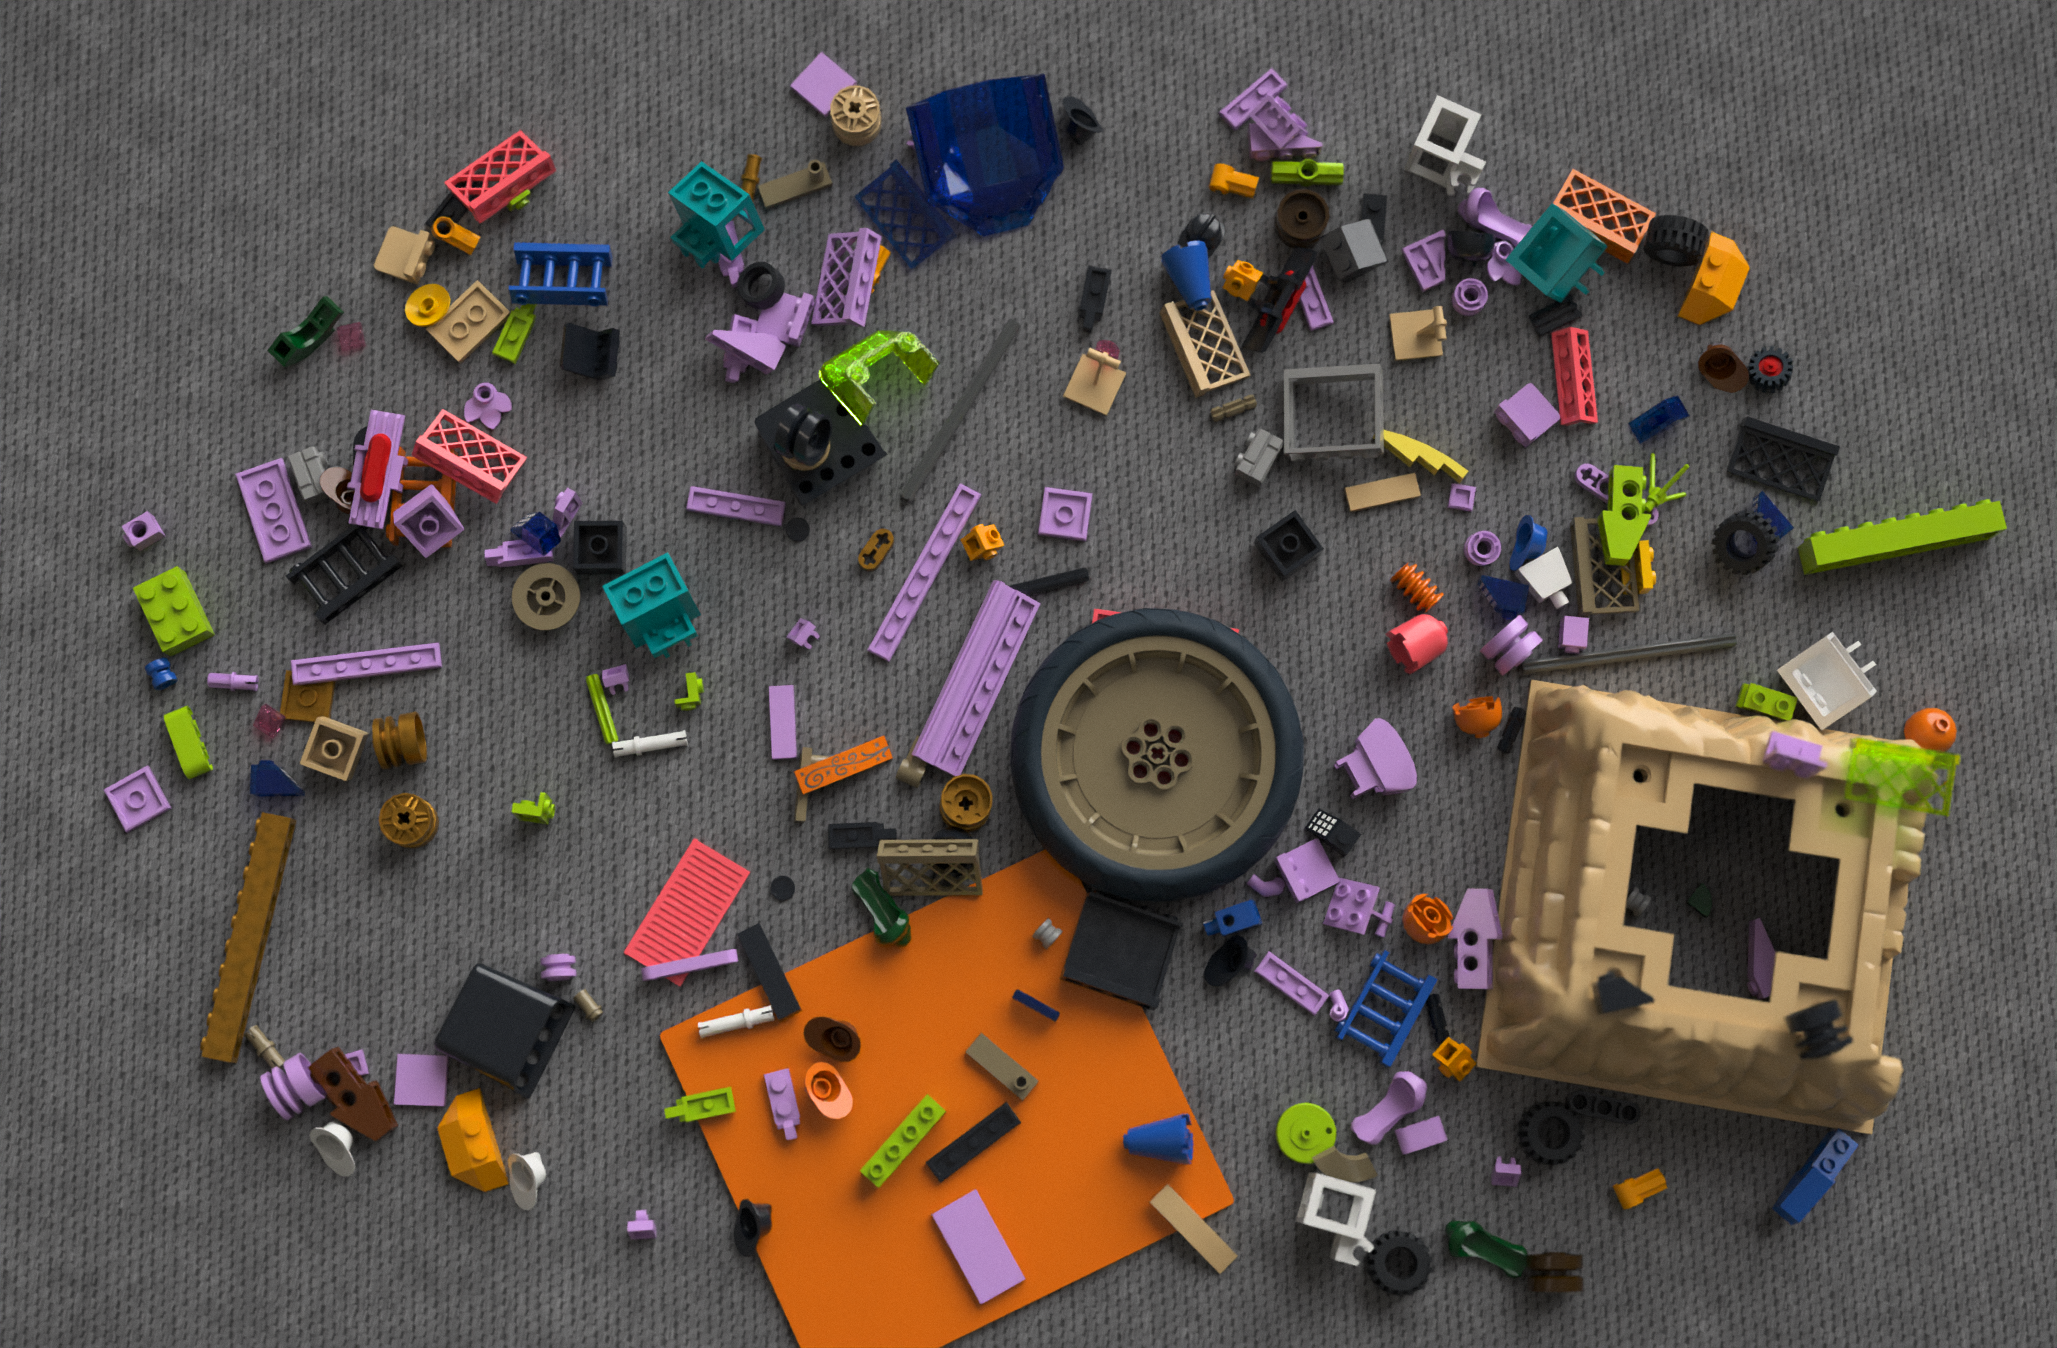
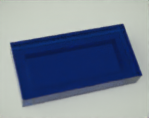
M1016 990L1012 996L1013 1000L1055 1023L1060 1016V1012L1020 990Z

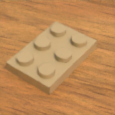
M477 280L449 306L447 313L440 321L428 326L426 330L461 364L508 319L511 312Z

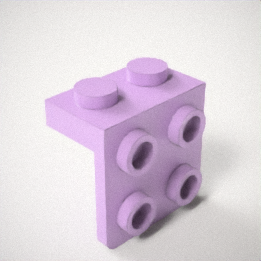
M1531 383L1524 386L1509 400L1505 399L1494 411L1497 419L1503 425H1506L1512 432L1513 437L1519 443H1522L1525 448L1560 419V414Z

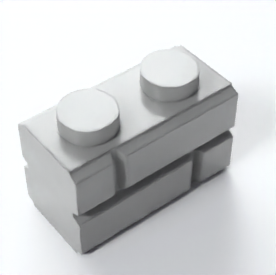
M1261 428L1258 429L1256 434L1251 432L1245 443L1248 446L1245 454L1240 453L1234 463V466L1237 467L1235 474L1261 487L1282 449L1284 441Z
M309 447L301 452L289 455L287 459L303 500L308 505L328 498L320 486V476L326 470L325 466L328 465L324 452H319L315 447Z

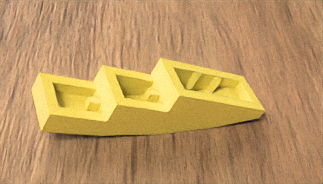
M1384 430V447L1407 466L1411 467L1417 461L1434 476L1442 469L1458 483L1468 473L1467 469L1436 449L1407 436Z

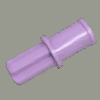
M232 672V674L209 673L207 678V684L212 688L231 689V691H235V689L258 690V684H248V682H258V675H237L236 672Z

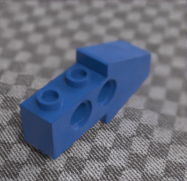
M1839 1128L1828 1132L1800 1171H1797L1790 1179L1772 1209L1789 1224L1800 1223L1835 1183V1177L1858 1147V1144Z

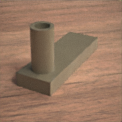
M812 160L809 162L808 168L758 185V189L766 209L833 186L825 163Z
M802 747L800 750L799 769L831 756L812 755V748ZM798 781L793 823H804L806 820L808 793L802 794Z
M982 1033L966 1051L970 1057L1021 1100H1024L1039 1082Z

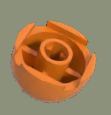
M1493 696L1469 699L1470 703L1466 706L1460 707L1459 703L1452 706L1457 726L1467 734H1475V738L1489 736V732L1496 729L1501 723L1502 706L1499 697H1497L1496 701L1493 700Z
M1925 708L1914 713L1905 722L1904 727L1905 740L1912 739L1930 758H1935L1948 751L1954 744L1957 734L1956 724L1952 717L1945 711L1937 708Z
M1423 893L1417 895L1406 906L1402 922L1407 934L1413 940L1420 944L1428 945L1438 943L1453 929V926H1451L1453 916L1447 905L1439 898L1431 899L1426 897L1428 894Z

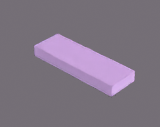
M1271 68L1221 110L1219 115L1236 131L1251 118L1248 114L1268 95L1275 98L1287 87V84Z
M1312 266L1305 278L1306 288L1299 299L1310 331L1333 324V319Z
M769 686L772 760L797 758L794 686Z
M1271 952L1266 954L1254 971L1314 1016L1329 997L1327 993Z

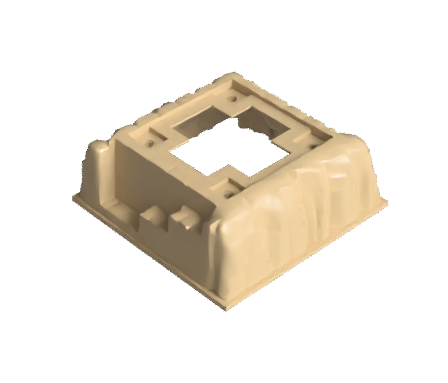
M1531 680L1498 904V916L1503 939H1493V989H1486L1475 1067L1872 1134L1874 1118L1885 1112L1889 1102L1895 1098L1903 1072L1899 1059L1881 1055L1893 957L1902 951L1904 937L1902 931L1906 918L1904 909L1908 900V883L1920 876L1921 859L1918 854L1923 849L1925 834L1922 833L1928 810L1926 801L1931 797L1939 777L1937 773L1930 770L1931 758L1912 739L1888 740L1876 738L1872 735H1859L1829 729L1821 731L1820 728L1814 727L1812 724L1795 719L1781 722L1763 716L1751 717L1657 701L1649 695L1643 696L1635 691L1623 690L1614 694L1591 690L1585 685L1572 687ZM1775 731L1822 745L1819 760L1828 763L1826 769L1813 777L1802 778L1794 774L1795 771L1785 769L1780 771L1770 768V764L1763 762L1770 732ZM1634 771H1638L1643 775L1642 783H1637L1633 779ZM1694 784L1794 800L1788 851L1839 859L1827 960L1776 952L1769 1003L1667 986L1674 934L1623 926L1636 825L1687 833ZM1836 805L1843 807L1845 811L1844 817H1839L1836 814ZM1610 971L1616 975V978L1623 977L1654 997L1655 1003L1598 1015L1591 984L1598 982V976L1606 975ZM1837 999L1843 1016L1833 1022L1834 1026L1848 1025L1849 1029L1838 1034L1840 1038L1852 1035L1854 1042L1835 1054L1819 1059L1800 1060L1798 1053L1808 1049V1045L1795 1048L1794 1043L1804 1038L1803 1033L1790 1034L1784 1017L1799 1010Z

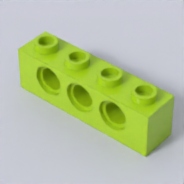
M927 1094L864 1165L860 1172L880 1188L947 1111Z

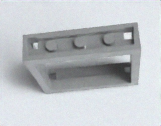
M1365 364L1285 369L1284 454L1286 457L1291 459L1292 462H1304L1305 458L1326 461L1329 460V457H1339V459L1348 460L1358 455H1363L1364 458H1376L1377 454H1384L1383 369L1381 365ZM1374 380L1375 444L1295 447V385Z

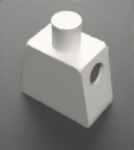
M1558 547L1520 567L1514 573L1538 603L1550 598L1556 609L1569 603L1562 590L1568 588L1572 584V580Z

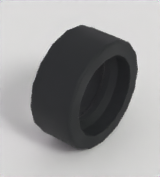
M755 262L748 265L740 274L737 290L740 297L750 307L757 310H766L780 301L784 294L785 281L784 277L773 265L767 262ZM764 274L771 275L772 282L768 291L759 297H752L750 290L753 282Z

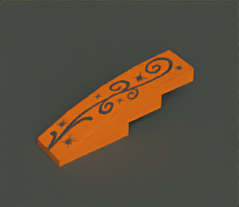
M881 736L794 771L802 794H805L890 760L893 757L885 736Z

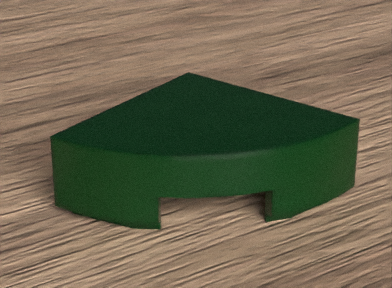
M1700 883L1685 903L1707 918L1712 908L1711 894L1708 888L1703 883Z

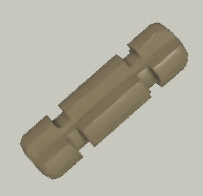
M1251 394L1245 396L1243 400L1240 398L1223 404L1221 408L1220 406L1212 408L1210 411L1211 417L1214 422L1223 420L1225 416L1228 418L1245 412V409H1253L1256 407L1257 402L1254 395Z

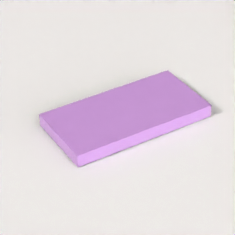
M282 458L236 474L266 564L312 548Z
M976 1189L932 1214L981 1304L1025 1279Z

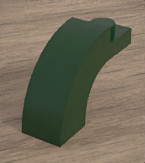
M323 296L301 324L288 332H281L267 351L284 367L302 361L334 333L333 326L344 312L328 296Z

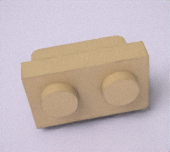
M392 226L388 229L374 267L379 272L418 285L420 278L425 273L429 256L434 251L435 241L429 232L420 230L419 235Z

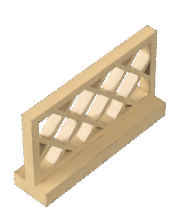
M1214 290L1211 291V301L1214 306L1211 313L1204 309L1200 311L1191 309L1194 312L1191 319L1188 320L1182 317L1178 310L1182 307L1189 308L1185 300L1176 303L1173 301L1166 303L1159 312L1196 398L1208 391L1250 377L1249 370ZM1196 312L1209 318L1205 327L1193 322ZM1212 319L1222 324L1221 334L1208 329ZM1190 326L1203 332L1199 341L1190 338L1188 333ZM1205 334L1218 339L1215 348L1202 343ZM1221 341L1231 345L1232 351L1230 356L1217 350ZM1199 348L1212 353L1208 363L1199 359L1197 354ZM1215 355L1227 360L1224 370L1211 364ZM1230 362L1239 365L1242 373L1233 375L1227 372ZM1209 369L1221 374L1218 382L1210 384L1207 378Z

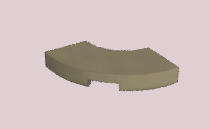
M1332 1146L1312 1157L1317 1167L1325 1175L1346 1182H1361L1378 1176L1366 1153L1357 1156L1345 1155L1339 1152L1335 1146Z

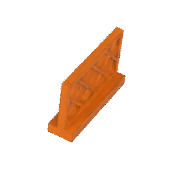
M1572 169L1554 201L1555 205L1567 211L1608 246L1604 250L1605 252L1627 264L1644 237L1650 220L1656 215V213ZM1575 178L1581 181L1584 189L1574 191L1571 180ZM1599 191L1603 193L1605 200L1594 202L1591 192ZM1586 194L1589 203L1579 205L1576 196ZM1571 197L1574 207L1568 208L1559 202L1563 198ZM1612 203H1622L1625 211L1615 213ZM1607 205L1610 215L1600 217L1597 207ZM1591 208L1595 218L1588 219L1584 217L1581 210ZM1640 213L1648 219L1645 223L1636 225L1633 215ZM1628 216L1631 226L1621 228L1617 218ZM1612 219L1615 229H1606L1602 221ZM1633 231L1636 241L1632 243L1625 239L1623 233Z

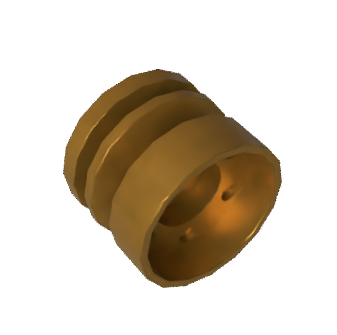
M417 712L400 714L398 726H396L391 716L385 718V723L382 718L373 720V747L382 769H390L392 764L394 767H400L402 755L409 765L426 762L427 747L424 728Z
M962 774L953 777L946 783L940 799L939 811L945 824L948 827L963 828L967 832L976 831L986 823L992 808L993 796L990 787L983 779L975 775ZM962 801H967V805H971L968 811H964L963 807H959L962 805Z
M401 793L394 795L384 803L380 810L379 825L382 833L387 839L404 848L416 849L423 847L434 838L438 831L439 819L436 810L430 803L415 794ZM405 815L410 820L409 824L404 823L405 821L402 819Z

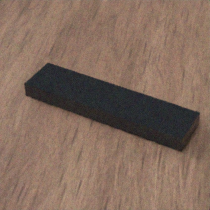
M758 923L738 933L737 935L779 1022L801 1012L802 1009L761 924Z
M1005 1102L929 1159L926 1164L941 1183L1020 1124L1021 1121L1008 1103Z

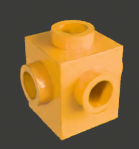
M1237 260L1233 267L1228 266L1223 275V279L1226 280L1223 289L1227 290L1234 297H1240L1248 301L1254 293L1263 272L1255 269L1248 262Z
M979 524L973 527L969 534L960 539L971 561L984 558L985 561L992 559L998 555L997 551L1005 546L994 524L989 526Z
M1450 1037L1432 1054L1440 1064L1438 1067L1439 1071L1447 1078L1453 1076L1459 1082L1476 1065V1062L1470 1056L1472 1051L1465 1044L1461 1043L1459 1045Z

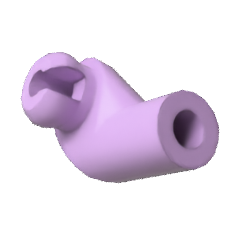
M1254 874L1247 882L1250 887L1264 897L1279 895L1285 887L1284 880L1278 877L1272 881L1264 882Z
M1334 990L1329 994L1333 1003L1330 1017L1334 1021H1342L1348 1014L1349 1008L1341 990Z

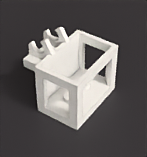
M1437 95L1413 146L1405 170L1445 187L1449 196L1455 194L1454 187H1458V183H1463L1467 187L1466 194H1470L1486 163L1479 158L1465 153V149L1481 114ZM1431 133L1457 143L1454 152L1429 142ZM1423 151L1449 162L1443 175L1417 164Z
M1833 631L1777 670L1821 731L1877 692L1864 675L1866 671L1876 665L1875 662L1872 661L1859 668L1849 653L1859 647L1861 643L1857 641L1845 649Z
M1308 1173L1296 1222L1336 1233L1329 1258L1358 1265L1359 1261L1353 1256L1354 1248L1362 1246L1364 1251L1371 1252L1374 1248L1364 1237L1376 1190L1322 1174ZM1323 1187L1354 1196L1347 1225L1316 1216L1317 1210L1321 1209L1324 1194H1322Z

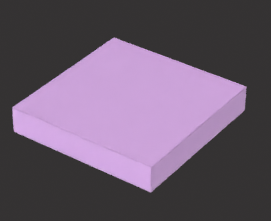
M821 52L795 79L790 88L826 118L830 113V104L834 95L845 87L856 86L857 83Z
M1045 487L1038 535L1086 541L1092 493Z
M149 766L104 789L107 798L127 833L172 809Z
M398 1054L394 1104L446 1106L449 1056Z

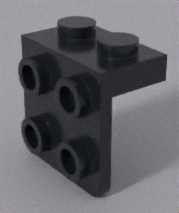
M572 323L565 324L563 327L560 368L595 380L615 377L618 367L617 356L620 346V330L610 328L595 331Z

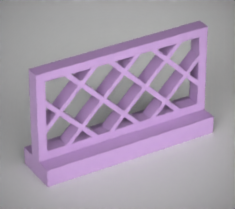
M859 228V232L828 235L811 322L812 325L852 324L856 327L865 326L882 236L868 228ZM841 240L843 245L835 252V243ZM857 240L856 249L853 251L850 246ZM847 250L850 255L842 263L839 258ZM836 262L839 267L830 274V268ZM853 262L852 270L848 273L846 268ZM843 272L845 278L839 285H837L835 280ZM849 284L847 294L844 296L842 290ZM832 285L834 290L826 297V289ZM839 296L841 301L833 308L831 302ZM827 307L830 312L824 319H821L822 312ZM844 307L843 317L840 318L838 313Z

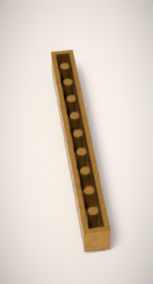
M262 812L261 818H258L256 821L255 832L257 834L255 842H252L249 848V856L251 858L249 866H246L243 872L245 883L243 890H240L237 896L239 907L237 914H234L231 920L233 931L231 939L228 938L225 945V953L227 955L225 963H222L219 969V977L221 979L219 987H216L213 993V1002L215 1003L213 1011L207 1017L206 1025L208 1026L207 1036H204L201 1041L200 1050L203 1051L201 1057L237 1063L296 825V820Z

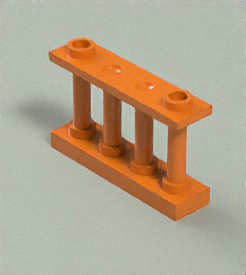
M399 446L398 456L405 457L406 452ZM449 449L451 453L458 456L455 449ZM405 457L408 459L407 466L431 467L415 457ZM402 467L399 483L403 485V490H424L432 484L448 501L454 511L456 481L442 473V479L438 481L404 480V467ZM393 490L390 524L386 526V537L394 546H399V537H406L394 524L393 512L404 505L402 503L403 490L402 493ZM452 539L442 547L452 548Z

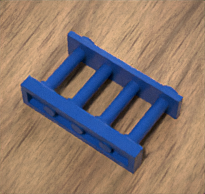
M514 243L513 251L517 264H521L519 286H509L508 289L512 304L608 306L605 288H600L602 267H612L610 245ZM531 265H545L543 286H529ZM556 265L569 266L567 287H552ZM579 266H593L590 288L576 287Z
M1384 950L1381 954L1376 953L1370 963V966L1373 967L1346 1019L1339 1021L1334 1031L1338 1033L1335 1038L1339 1041L1346 1034L1378 1052V1056L1382 1057L1379 1063L1388 1068L1391 1067L1438 979L1431 975H1426L1424 979L1412 976L1386 961L1389 952ZM1380 969L1414 987L1413 990L1417 993L1413 1000H1405L1376 984L1374 980ZM1368 991L1401 1008L1405 1014L1402 1021L1394 1022L1363 1005L1362 1002ZM1356 1013L1388 1029L1390 1034L1393 1035L1390 1043L1382 1044L1350 1026Z

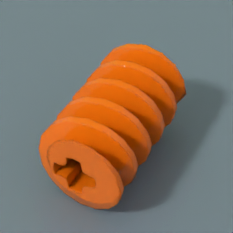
M1407 563L1390 579V582L1393 583L1399 580L1396 588L1398 590L1406 588L1403 596L1412 595L1410 603L1419 602L1416 610L1426 609L1425 614L1441 600L1444 593L1441 592L1435 595L1434 592L1437 586L1428 587L1431 579L1421 580L1424 572L1415 573L1414 571L1418 565L1408 566Z

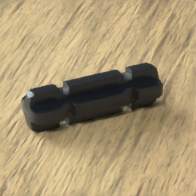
M1519 707L1512 709L1511 718L1508 719L1502 734L1503 739H1500L1497 746L1500 752L1509 754L1512 750V742H1515L1522 725L1521 721L1524 720L1526 715L1525 710Z
M1435 993L1428 996L1426 1004L1430 1007L1428 1012L1432 1028L1436 1031L1434 1033L1437 1043H1441L1450 1035L1449 1031L1445 1028L1447 1023L1443 1008L1439 1005L1441 1003L1440 996Z

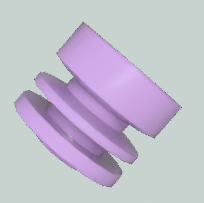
M301 1053L284 1062L286 1074L279 1067H275L272 1069V1074L266 1072L261 1075V1083L269 1102L285 1120L294 1117V1112L299 1114L303 1111L301 1099L308 1106H312L326 1098L325 1090L321 1085H317L310 1076L311 1072L307 1067L311 1063Z

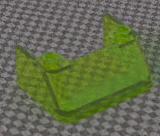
M878 330L822 365L819 371L821 381L860 425L866 422L876 405L875 400L862 387L870 376L867 369L868 366L894 351L924 386L935 373L940 362L915 334L905 331Z

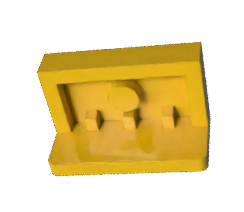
M1649 540L1639 541L1634 551L1638 594H1647L1653 589V585L1656 584V574L1651 569L1654 552L1653 548L1649 547ZM1621 568L1622 584L1626 585L1630 580L1629 573Z

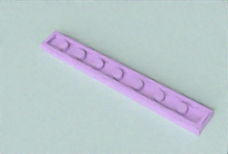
M961 483L959 484L868 648L870 653L890 662L981 497L980 493Z

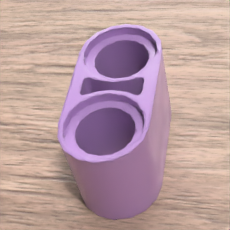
M1439 1116L1395 1130L1403 1155L1447 1140Z

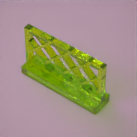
M1859 737L1850 739L1849 749H1851L1844 799L1945 817L1949 816L1956 765H1959L1960 755ZM1857 755L1867 756L1873 766L1862 773L1856 765ZM1874 758H1880L1881 760L1876 762ZM1886 760L1893 761L1899 769L1889 777L1886 776L1879 766ZM1899 762H1903V763H1907V764L1902 767V765H1901ZM1912 764L1918 765L1924 773L1914 782L1905 771ZM1925 766L1932 767V769L1928 771ZM1873 769H1876L1884 779L1875 787H1872L1865 778V775ZM1937 769L1948 770L1946 782L1939 786L1931 776V773ZM1902 773L1909 785L1898 792L1890 780ZM1927 777L1935 789L1924 796L1916 784ZM1861 779L1869 791L1862 796L1852 795L1853 784ZM1885 783L1895 794L1887 801L1882 800L1876 793V790ZM1910 788H1913L1920 798L1913 805L1907 804L1901 796ZM1937 792L1943 799L1942 810L1933 809L1927 801L1928 798ZM1872 794L1874 798H1869L1867 796ZM1896 798H1898V800L1900 801V803H1898V802H1892V801H1894ZM1921 803H1924V805H1925L1926 807H1921V806H1918V805H1920Z

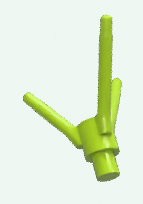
M1650 454V484L1645 511L1651 512L1654 507H1658L1660 504L1686 496L1685 492L1667 496L1666 491L1689 468L1688 464H1685L1663 488L1655 487V454Z

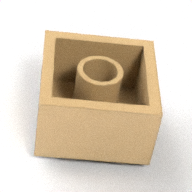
M324 716L317 717L300 764L344 781L351 780L369 733Z

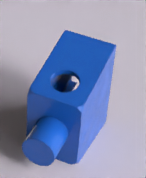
M1252 899L1216 911V918L1203 922L1208 936L1221 932L1224 937L1263 925L1256 902ZM1233 916L1234 924L1227 926L1226 919Z

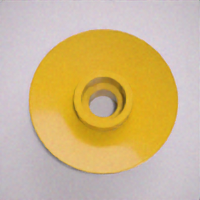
M427 284L419 287L410 295L406 302L405 313L408 320L419 327H427L437 323L445 316L449 309L450 296L447 290L438 284Z

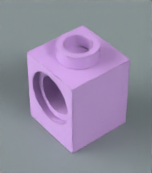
M149 512L143 513L122 526L126 533L123 535L129 547H135L139 551L165 537L155 517ZM146 528L145 535L138 538L139 530Z
M1564 616L1560 620L1558 648L1565 649V653L1579 654V651H1583L1587 647L1589 618Z

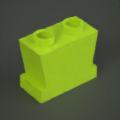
M1742 683L1736 707L1779 721H1789L1792 718L1798 698L1754 683Z

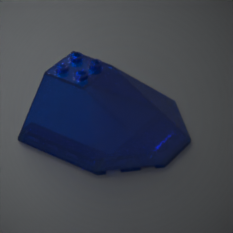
M1044 73L988 79L947 89L905 107L927 202L983 237L1030 225L1034 214L1048 196L1055 180L1064 170Z

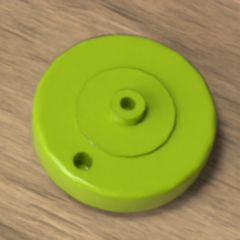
M1299 1103L1289 1107L1281 1114L1276 1124L1275 1136L1280 1150L1286 1157L1297 1163L1310 1164L1315 1163L1312 1157L1334 1146L1336 1127L1330 1114L1322 1107L1312 1103Z

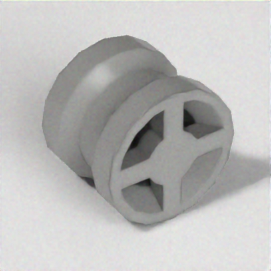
M1634 886L1627 894L1625 909H1630L1634 916L1639 917L1649 904L1651 897L1641 894L1639 889Z
M1048 918L1035 931L1032 937L1035 940H1040L1043 943V947L1047 950L1063 931L1060 928H1055L1052 925V921Z

